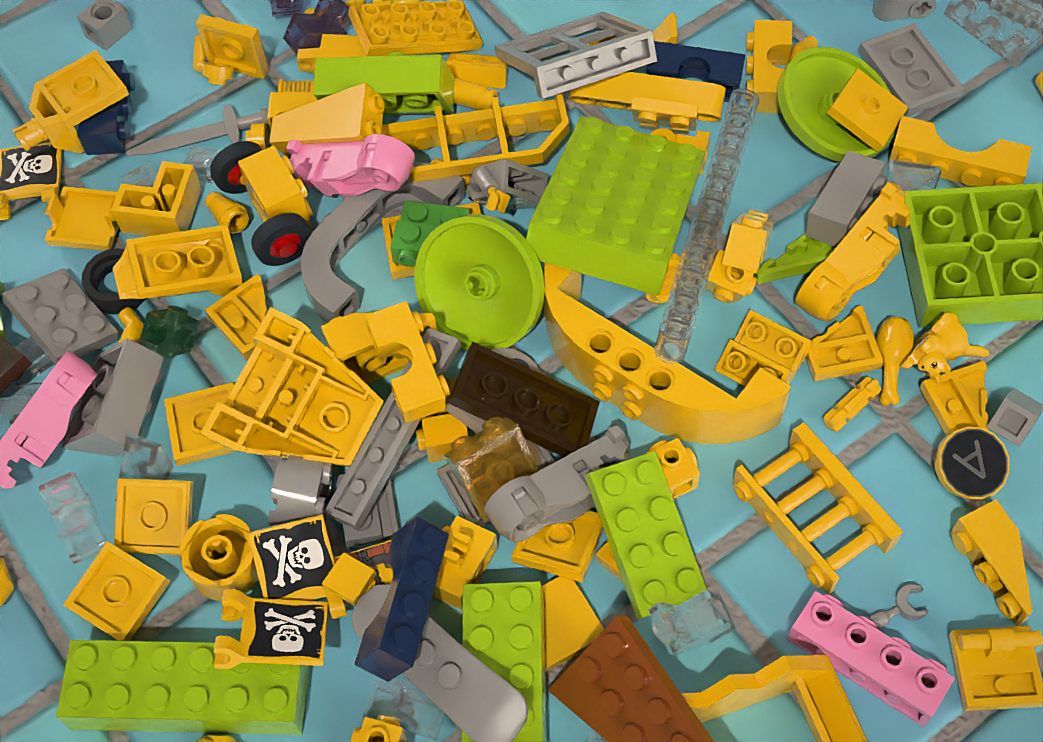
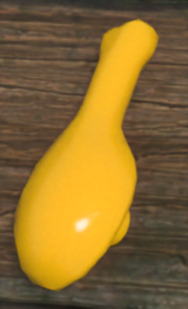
M893 316L884 321L876 337V342L884 361L883 391L879 402L885 407L890 404L897 405L900 402L898 372L902 362L912 351L914 344V333L911 324L905 318Z

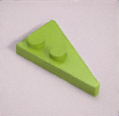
M805 233L789 244L786 248V253L778 259L770 258L762 264V267L754 276L757 278L756 284L759 285L813 272L829 257L836 247L806 237Z

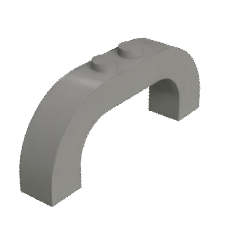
M414 162L413 166L430 165L431 163ZM453 176L420 182H412L407 179L397 191L372 189L357 196H345L342 203L332 213H328L323 217L320 225L308 238L301 256V275L309 301L316 313L327 323L333 318L356 313L360 308L356 289L334 274L339 261L387 212L404 205L405 201L447 206L459 205L465 199L463 178Z

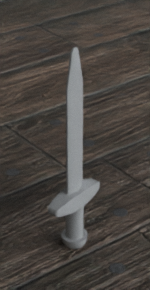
M229 104L224 105V121L146 141L127 150L126 154L128 156L155 154L224 135L229 136L232 144L240 142V130L251 128V125L255 123H266L269 126L267 121L268 109L263 108L260 109L259 113L236 118Z

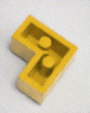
M162 161L153 187L121 183L111 208L121 232L153 236L187 231L202 190L194 166Z

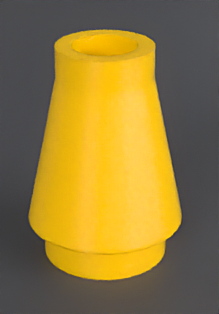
M212 192L206 197L205 206L210 210L219 226L227 225L230 234L240 233L246 228L249 216L243 205L224 197L219 192Z

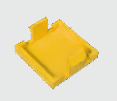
M63 186L60 194L61 203L57 195L52 194L44 212L52 222V228L48 229L44 239L47 245L100 251L111 249L119 227L111 211L117 192Z

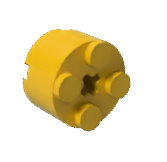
M227 514L215 515L216 518L206 521L202 519L194 523L183 536L179 547L182 567L193 586L206 598L216 601H222L223 590L236 589L246 594L259 580L247 534L251 530L241 519Z

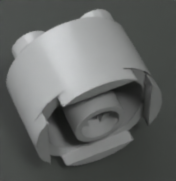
M281 454V456L288 458L279 459L276 467L270 499H273V503L277 504L276 511L269 510V526L323 514L326 521V514L324 513L325 497L330 498L334 476L331 475L333 464L303 459L302 456Z

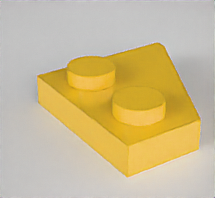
M863 305L853 309L852 314L841 323L837 321L829 327L824 335L814 338L812 340L814 343L805 357L814 382L881 369L884 363Z

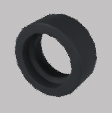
M109 249L95 255L86 264L82 272V286L90 301L101 312L113 315L119 314L127 307L132 309L138 308L146 300V298L119 299L118 293L106 294L99 292L97 289L100 281L107 274L113 272V266L119 261L125 249Z

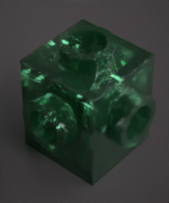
M168 306L167 309L147 312L139 344L165 358H174L176 355L189 353L196 343V332L200 321L188 316L187 310L177 306Z

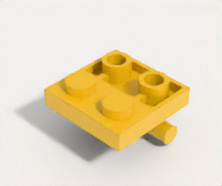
M1030 626L952 630L950 632L949 640L964 711L1043 707V681L1035 646H1042L1043 643L1040 630H1031Z

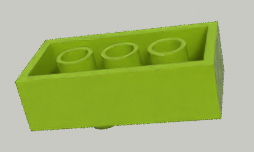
M391 52L388 56L315 58L313 95L317 100L366 82L383 98L385 104L383 115L435 114L434 106H441L442 114L453 113L455 77L441 54L407 55L402 52Z

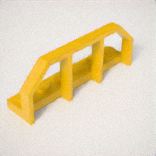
M556 94L555 99L504 107H500L498 97L491 98L492 108L443 116L441 106H434L435 117L383 124L382 135L393 137L405 143L412 151L441 146L443 163L412 166L408 180L412 182L472 174L475 167L502 159H508L525 166L539 164L547 159L569 133V120L563 94ZM554 130L539 148L510 153L508 151L506 136H520L526 133ZM498 138L501 154L450 161L447 145Z

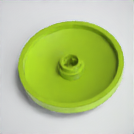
M814 47L797 54L785 67L779 78L777 89L778 102L785 121L793 133L806 146L828 159L841 162L848 150L874 158L891 142L896 128L884 147L877 152L827 114V111L858 68L888 92H890L889 88L873 68L855 55L831 47Z
M483 214L459 216L435 228L425 239L418 252L414 280L417 298L423 313H433L436 319L437 331L458 338L462 349L468 350L472 342L490 350L508 348L524 338L537 323L545 297L543 271L538 257L529 242L508 223Z

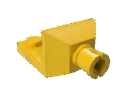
M94 50L36 82L29 105L33 118L23 125L13 128L12 132L26 152L42 141L49 140L54 148L81 154L85 150L74 126L128 96V90L98 51Z

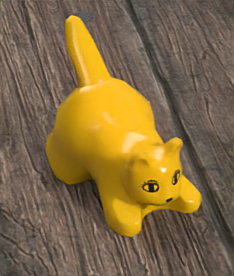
M945 312L929 331H925L914 344L916 347L905 358L901 367L906 370L917 365L920 371L938 383L940 381V372L949 373L951 371L948 362L954 361L961 356L987 357L990 352L981 345H970L968 342V332L959 322L958 316Z

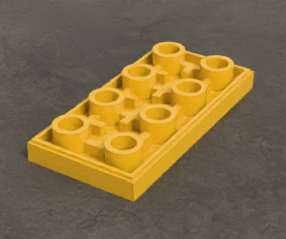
M463 0L411 3L393 2L390 4L366 3L363 5H350L348 15L366 56H388L391 52H402L411 55L480 50L483 43Z

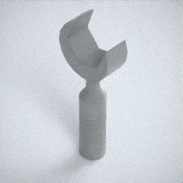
M915 584L902 587L895 598V608L889 611H879L867 618L873 621L878 629L887 625L890 619L898 614L907 620L917 621L922 619L929 610L915 611L907 602L909 594L921 593L923 587ZM851 634L852 640L855 639L856 637L853 634Z

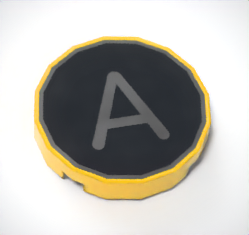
M964 427L950 432L939 443L937 448L935 471L940 483L950 494L968 500H980L996 494L1004 486L1010 472L1009 455L1003 442L994 433L982 427Z

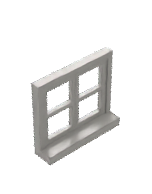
M606 12L596 13L494 46L496 58L534 77L537 95L542 99L657 62L652 30ZM595 28L603 29L576 39L570 37ZM613 35L619 36L618 38H614L593 46L587 45L588 43L604 39ZM551 42L557 44L529 54L523 52ZM566 50L572 51L571 53L558 56L543 62L538 60Z

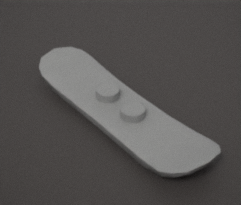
M375 585L359 598L351 616L353 629L361 640L365 629L380 611L391 585ZM427 615L414 665L402 674L446 713L473 742H512L527 721L529 709L524 696L459 644Z

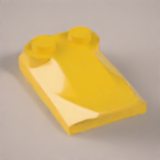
M227 225L126 239L125 250L119 261L113 266L119 299H144L209 291L217 296H225L242 284L241 272Z

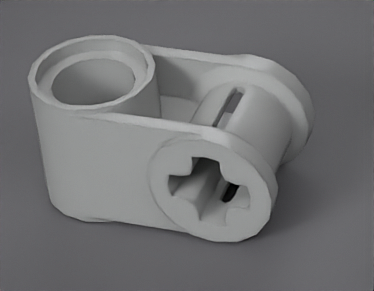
M875 0L872 10L876 18L886 22L908 18H923L935 10L936 1Z

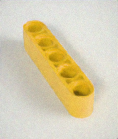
M626 71L571 89L568 99L579 104L632 111L633 96L697 104L699 121L718 122L722 117L726 88L714 83Z

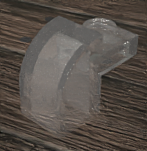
M75 471L39 485V492L56 522L58 537L72 563L77 564L99 554L107 542L106 534L89 494H86Z
M702 591L680 605L659 602L648 609L653 620L651 624L652 630L658 640L666 646L669 655L683 654L700 648L736 629L721 595L712 592Z

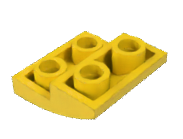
M749 310L734 340H729L714 370L746 387L761 367L787 384H790L814 341L753 310Z

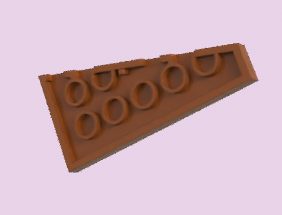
M627 615L617 616L548 689L552 695L607 742H714Z

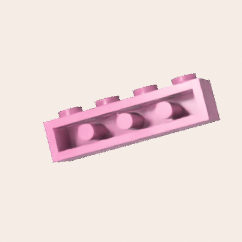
M817 591L814 592L793 624L787 638L788 641L810 655H828L836 672L923 728L933 717L955 679L948 674L947 669L939 662L932 659H924L913 652L911 646L902 639L887 636L879 631L877 625L864 616H855L844 609L843 604L835 597L827 594L822 595ZM851 634H853L856 638L852 640Z

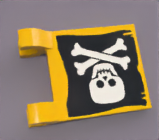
M50 142L37 144L27 152L22 146L0 149V220H8L11 217L9 200L41 196L42 202H47L48 204L51 195L56 194L61 203L62 149L54 148Z
M323 514L247 533L264 599L310 601L327 597L332 619L347 616L345 600L324 589L322 582L335 565Z
M236 589L223 590L222 620L233 622L243 618L240 642L230 636H216L214 668L229 669L243 662L323 666L328 602L251 598Z

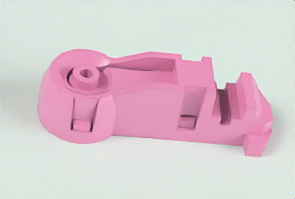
M381 134L369 135L364 141L302 144L298 140H290L286 148L291 155L289 161L293 165V174L300 178L309 189H315L316 187L326 197H331L332 194H339L341 197L357 196L372 189L397 191L408 179L415 161V154L409 146L393 137Z
M69 350L58 361L0 440V486L4 489L14 488L17 483L9 475L13 470L8 466L11 460L18 463L23 458L40 469L66 435L72 410L97 377V373L89 363Z

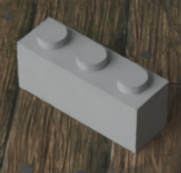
M848 150L809 211L806 237L837 247L874 203L875 196H879L882 188L887 184V177L883 176L886 162Z

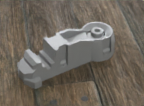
M616 424L609 428L603 437L530 476H521L507 482L487 501L484 508L485 515L499 534L514 543L529 539L546 525L571 522L589 512L590 508L595 506L584 475L629 460L630 443L626 440V435Z

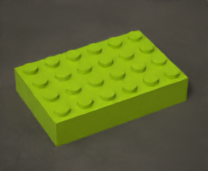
M581 115L529 222L526 240L533 248L539 261L659 296L697 184L706 151L698 149L691 144H680L666 140L660 135L645 134L635 131L628 126H617L603 122L597 117Z
M1043 183L904 191L906 192V205L909 206L910 225L907 228L898 224L897 226L919 327H932L945 312L958 316L961 325L1043 320Z

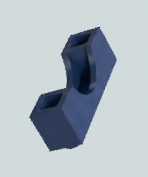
M417 516L394 533L385 561V565L393 569L391 587L380 611L364 631L354 665L387 682L413 667L449 536L447 532Z

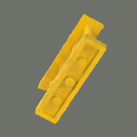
M803 422L792 430L788 444L790 451L753 476L749 474L743 465H740L735 470L732 484L738 498L744 503L748 502L802 564L809 581L815 587H821L829 595L835 590L840 579L835 571L871 545L878 546L886 554L897 545L903 531ZM804 463L813 473V478L775 503L762 487L795 464ZM822 489L824 491L828 490L837 500L838 505L799 531L786 515ZM846 517L853 518L862 528L863 533L824 560L810 543Z

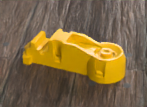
M887 182L882 188L879 197L829 257L805 280L795 298L796 305L812 317L830 322L844 309L854 293L873 284L880 277L891 260L900 253V240L888 232V226L893 229L897 224L904 228L910 225L909 206L906 205V192L901 190L900 186L894 182Z

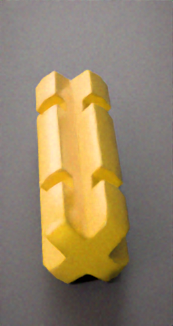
M865 377L857 384L858 389L856 387L853 388L835 405L836 410L832 408L824 415L823 421L826 424L825 426L834 432L840 431L847 424L846 419L848 421L853 419L869 404L870 401L868 399L873 400L881 392V388L878 385L879 382L876 379Z

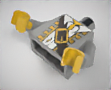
M508 159L498 160L473 169L470 183L466 190L467 196L473 202L486 205L485 207L488 210L494 211L496 209L502 214L505 213V210L533 207L536 210L547 187L548 174Z

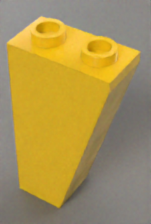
M366 82L274 116L269 143L274 145L276 149L290 160L291 155L286 150L290 140H298L302 144L364 141L369 135H382L383 111L385 109L384 100Z

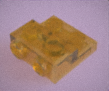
M506 416L504 418L493 417L488 419L482 425L483 431L473 437L462 436L457 438L451 444L452 450L444 454L458 484L464 488L478 518L484 523L489 520L484 512L485 505L500 487L515 478L530 476L539 471L519 426Z

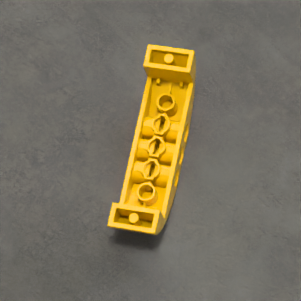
M545 263L544 316L550 343L563 366L579 382L589 388L596 398L603 402H611L620 408L627 418L639 420L662 434L700 444H727L744 441L768 432L777 427L782 421L791 385L760 367L739 396L734 398L578 302L581 298L582 273Z

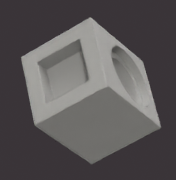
M96 0L77 16L85 37L105 51L132 30L127 18L129 15L128 11L118 1Z
M1013 388L1001 403L987 428L1020 447L1042 414L1043 404Z

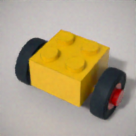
M251 141L236 142L222 149L211 162V177L216 186L225 193L238 194L248 192L250 201L263 221L251 239L252 249L257 258L268 266L283 265L302 255L304 246L312 234L309 217L313 216V212L305 198L308 196L302 180L300 178L295 180L291 175L294 173L288 157L286 155L281 157L274 145L263 150L257 143Z

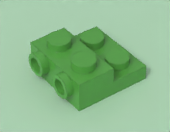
M405 201L401 219L396 222L390 247L393 263H399L406 267L415 266L418 252L428 235L444 222L470 214V208Z

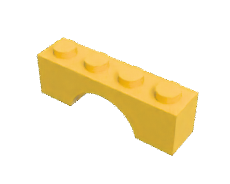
M901 116L888 165L902 170L931 175L935 178L960 182L968 186L1023 184L1032 146L998 139L994 145L982 151H961L949 146L939 137L934 123Z

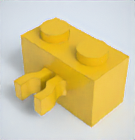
M456 516L451 526L446 525L442 529L449 536L432 596L463 611V584L479 583L496 553L498 545L495 533Z

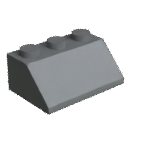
M126 339L96 355L91 367L97 373V377L78 402L62 447L67 450L113 457L133 450L141 439L142 432L140 427L143 418L147 416L151 409L152 401L150 397L153 388L156 387L161 379L162 370H160L164 357L130 339Z

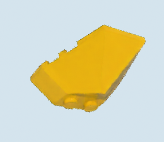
M270 307L253 337L256 345L225 403L217 402L200 434L237 452L288 458L281 456V454L302 456L303 459L350 467L384 401L352 370H349L330 348L317 339L303 322Z

